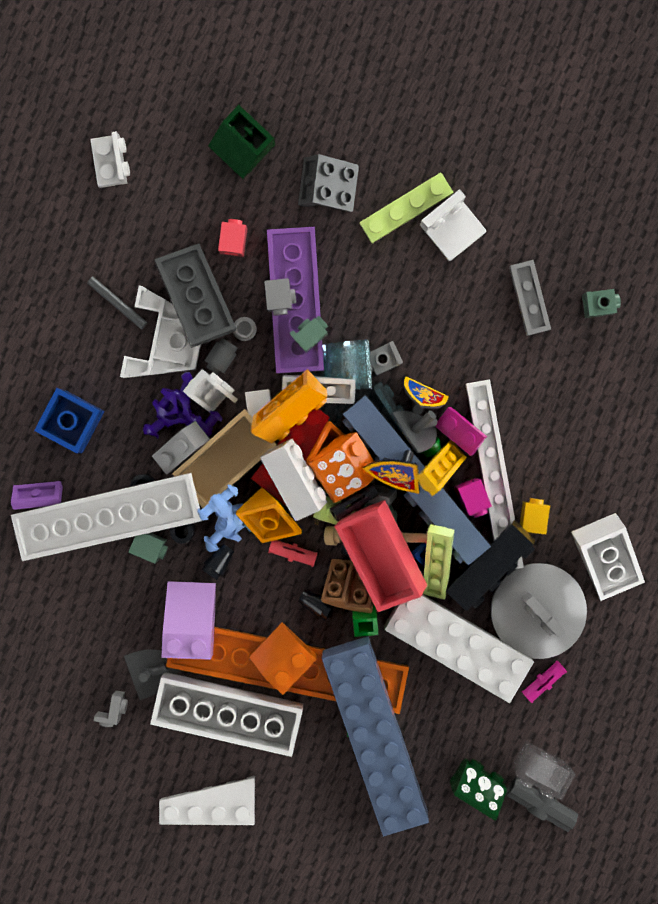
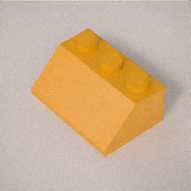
M308 369L305 370L253 415L251 432L271 444L277 439L279 441L283 440L290 433L289 429L295 424H302L307 419V414L311 410H318L325 404L327 398L326 388Z

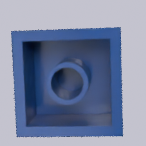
M56 388L34 431L75 453H83L105 411L64 389Z

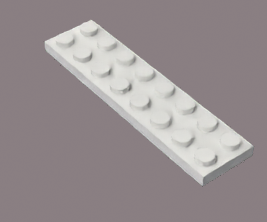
M191 473L11 515L22 561L202 521L197 510L200 507Z

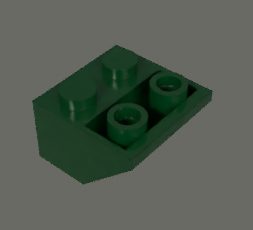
M238 105L221 123L208 147L244 179L276 144L274 137Z

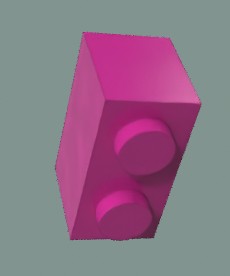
M474 478L454 486L465 514L476 518L488 513L487 508L492 507L481 479Z

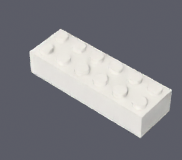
M424 594L417 599L395 606L384 624V629L508 703L512 701L534 663L528 656L515 650L499 638Z
M165 672L160 679L150 724L292 757L303 711V703Z

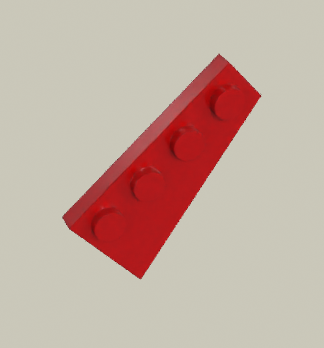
M320 409L311 410L307 414V419L302 424H295L289 429L290 433L277 445L293 438L295 444L301 448L302 456L306 462L330 418ZM262 464L251 479L287 506L267 469Z

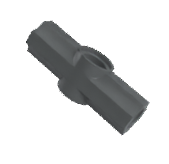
M515 777L509 784L506 796L525 806L531 814L543 821L548 820L567 832L574 828L578 813L558 802L552 794L541 788L536 789L518 777Z

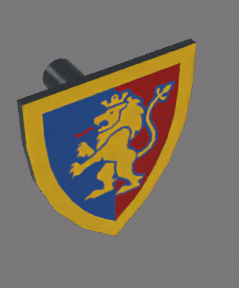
M405 450L402 461L383 458V460L372 462L363 467L372 477L384 484L407 492L420 493L419 480L416 478L419 474L418 463L412 462L414 452L411 450Z

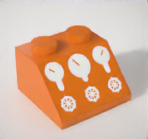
M357 432L337 436L308 463L333 503H337L366 487L374 479L363 467L375 461Z

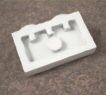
M116 131L112 132V136L90 139L98 187L127 184L126 176H130L128 162H124L123 153L126 152L124 138H120Z

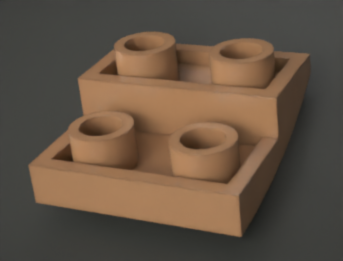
M332 559L321 601L346 610L372 613L373 602L352 560Z

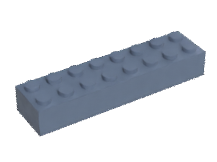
M366 395L343 414L345 418L342 421L350 432L355 430L359 434L367 450L371 449L376 455L373 457L374 461H380L383 458L402 461L405 450H411ZM414 454L412 462L418 463V472L420 473L425 466ZM421 486L419 494L406 491L403 495L411 506L415 507L417 505L422 510L418 514L426 524L454 530L452 555L459 563L464 561L467 565H470L491 547L443 488L433 496Z
M369 636L323 650L322 661L383 837L429 823L428 810Z

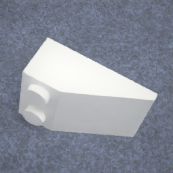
M616 513L572 531L578 551L601 601L645 583L626 527Z

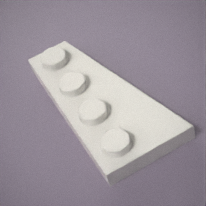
M255 776L161 798L159 801V824L254 825Z

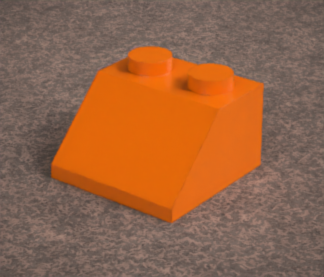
M281 622L249 658L264 678L284 695L316 661L317 654Z

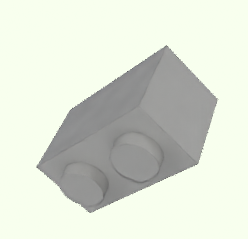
M195 421L180 430L152 457L167 475L186 462L210 438Z

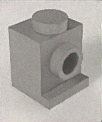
M393 341L367 353L368 359L364 360L369 372H374L376 376L403 363ZM380 355H385L387 357V362L381 364L378 361V357Z

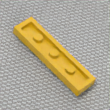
M450 440L416 476L420 486L425 491H428L431 496L435 495L467 457Z

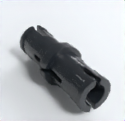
M369 483L366 487L331 507L330 512L338 522L353 511L362 509L361 506L378 497L379 494L373 484ZM360 497H362L360 500H358L357 502L353 503L352 505H350L349 507L346 508L347 505L351 504L352 502H354V501H356L357 499H359Z

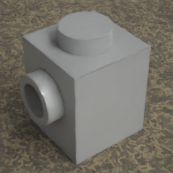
M289 278L264 281L268 312H273V316L287 315V311L292 310V304H296L295 289H290Z

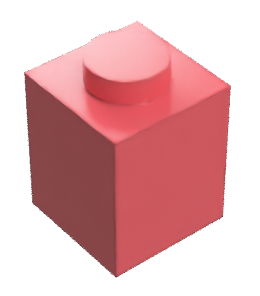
M228 219V222H222L218 248L220 254L244 257L247 226L242 224L243 221Z

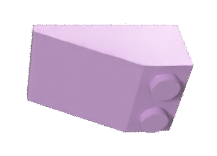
M168 581L162 635V658L211 660L214 650L216 583Z

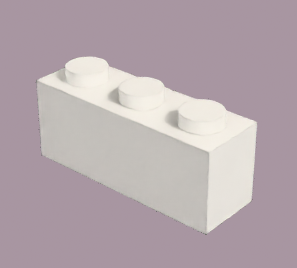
M293 438L269 449L260 457L295 521L320 511L327 503L324 490L318 486L313 470L307 466L302 456V450L295 444Z

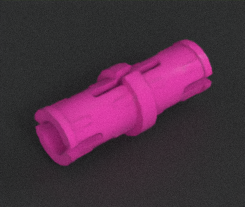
M556 660L542 675L539 673L537 679L521 692L533 703L544 691L553 688L551 685L567 673V671Z

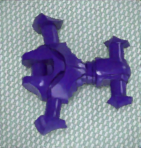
M185 372L181 375L184 382L180 390L162 388L161 393L164 395L160 402L156 399L153 400L152 403L157 411L156 417L158 419L152 425L145 424L143 433L158 439V431L165 425L169 427L174 424L185 423L188 426L196 421L206 435L210 437L213 433V426L218 420L222 422L223 418L218 411L210 410V416L206 421L201 419L200 415L195 416L194 413H191L190 397L183 390L188 386L193 377L190 372Z

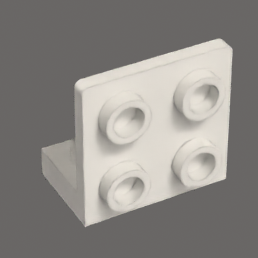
M460 189L422 219L420 223L422 229L448 261H452L486 233V229L463 202L465 195Z

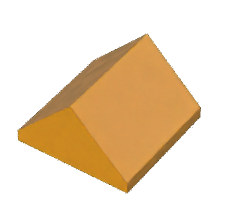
M260 488L236 512V515L261 543L302 534V529L264 488Z

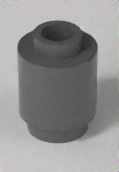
M221 338L219 343H215L204 360L208 363L206 368L217 375L220 371L225 374L237 355L235 352L238 348Z

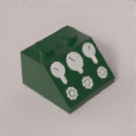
M464 758L449 781L453 794L495 821L507 792V787L503 782L504 778L494 771L491 774L483 770L484 766L477 760L472 759L469 761Z

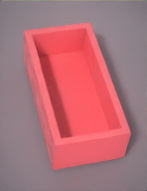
M385 500L352 512L340 519L335 525V529L377 612L422 596L427 583Z

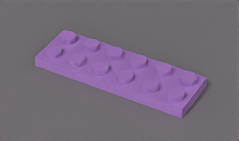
M315 227L267 230L270 280L289 278L290 289H295L296 304H292V310L287 311V315L273 316L276 374L304 372L307 369L310 372L324 371L322 340L305 353L290 335V332L293 330L297 334L300 331L297 327L306 319L312 321L318 316L321 317Z

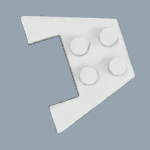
M139 286L135 307L159 312L149 361L124 356L120 377L131 378L196 370L201 345L191 348L172 303L145 287Z

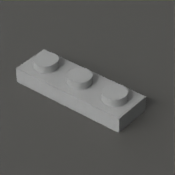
M534 260L509 266L526 336L551 330Z

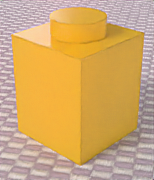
M530 498L529 502H523L520 525L527 532L546 535L550 506L545 505L542 499Z

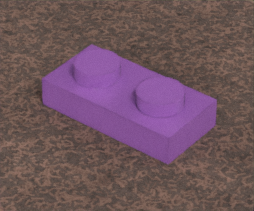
M61 481L13 486L11 498L13 510L60 504L63 490Z

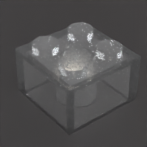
M526 740L512 763V767L516 772L515 775L520 778V783L529 788L535 786L541 789L540 793L552 800L554 797L563 800L576 775L566 761Z

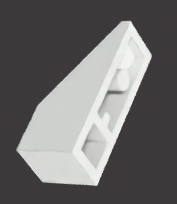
M283 375L282 390L300 375ZM314 376L327 390L325 403L355 404V379Z

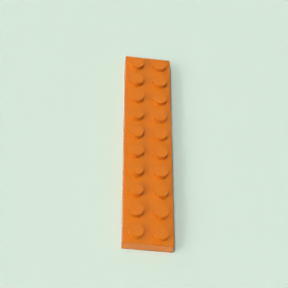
M214 627V650L211 660L167 658L166 667L276 689L264 678L249 658L267 637ZM308 646L317 654V659L287 692L336 701L322 661V653L325 649ZM376 659L394 713L400 714L409 666Z

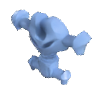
M228 484V488L221 494L218 493L211 496L209 504L202 509H197L201 520H208L207 517L213 512L218 516L214 534L211 537L204 536L206 549L209 552L219 549L217 543L223 537L239 542L242 540L238 534L241 529L246 527L251 532L236 515L237 510L243 504L232 505L228 501L238 494V489L235 486Z

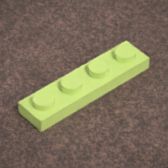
M440 172L362 220L359 224L373 244L451 196L454 192Z
M431 524L429 526L424 566V579L427 587L423 592L424 595L444 600L446 598L454 538L453 529Z

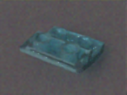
M369 340L322 345L325 377L355 379V390L372 388Z

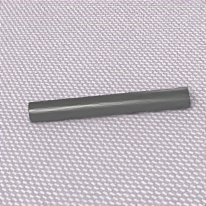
M94 276L88 280L87 284L141 330L147 325L148 322Z

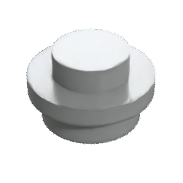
M241 317L235 321L236 331L233 333L237 339L249 341L255 336L257 327L252 319Z

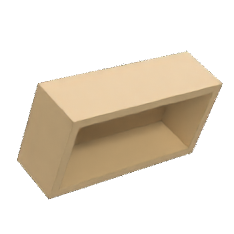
M246 409L240 412L172 473L174 477L188 473L192 474L198 503L202 508L209 504L211 496L218 493L221 494L228 488V484L233 486L261 461L260 457L266 451L277 446L276 442L271 444L251 432L253 418Z

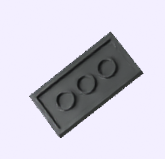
M200 244L154 259L191 348L236 331V326Z

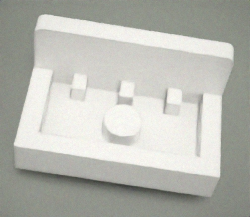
M203 369L183 390L186 395L208 412L210 410L214 411L226 396L234 403L238 400L232 394L235 390L214 372L209 375Z

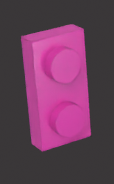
M452 407L446 409L435 426L470 456L474 455L487 438L484 433Z

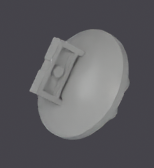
M546 563L523 565L524 568L515 569L509 576L506 575L494 591L491 601L493 627L502 642L529 658L545 659L557 656L568 650L578 640L584 629L587 618V605L584 593L570 574L556 566Z

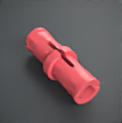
M279 540L271 541L268 553L288 558L289 562L294 560L314 567L318 552L297 547L298 544L296 543L291 545Z

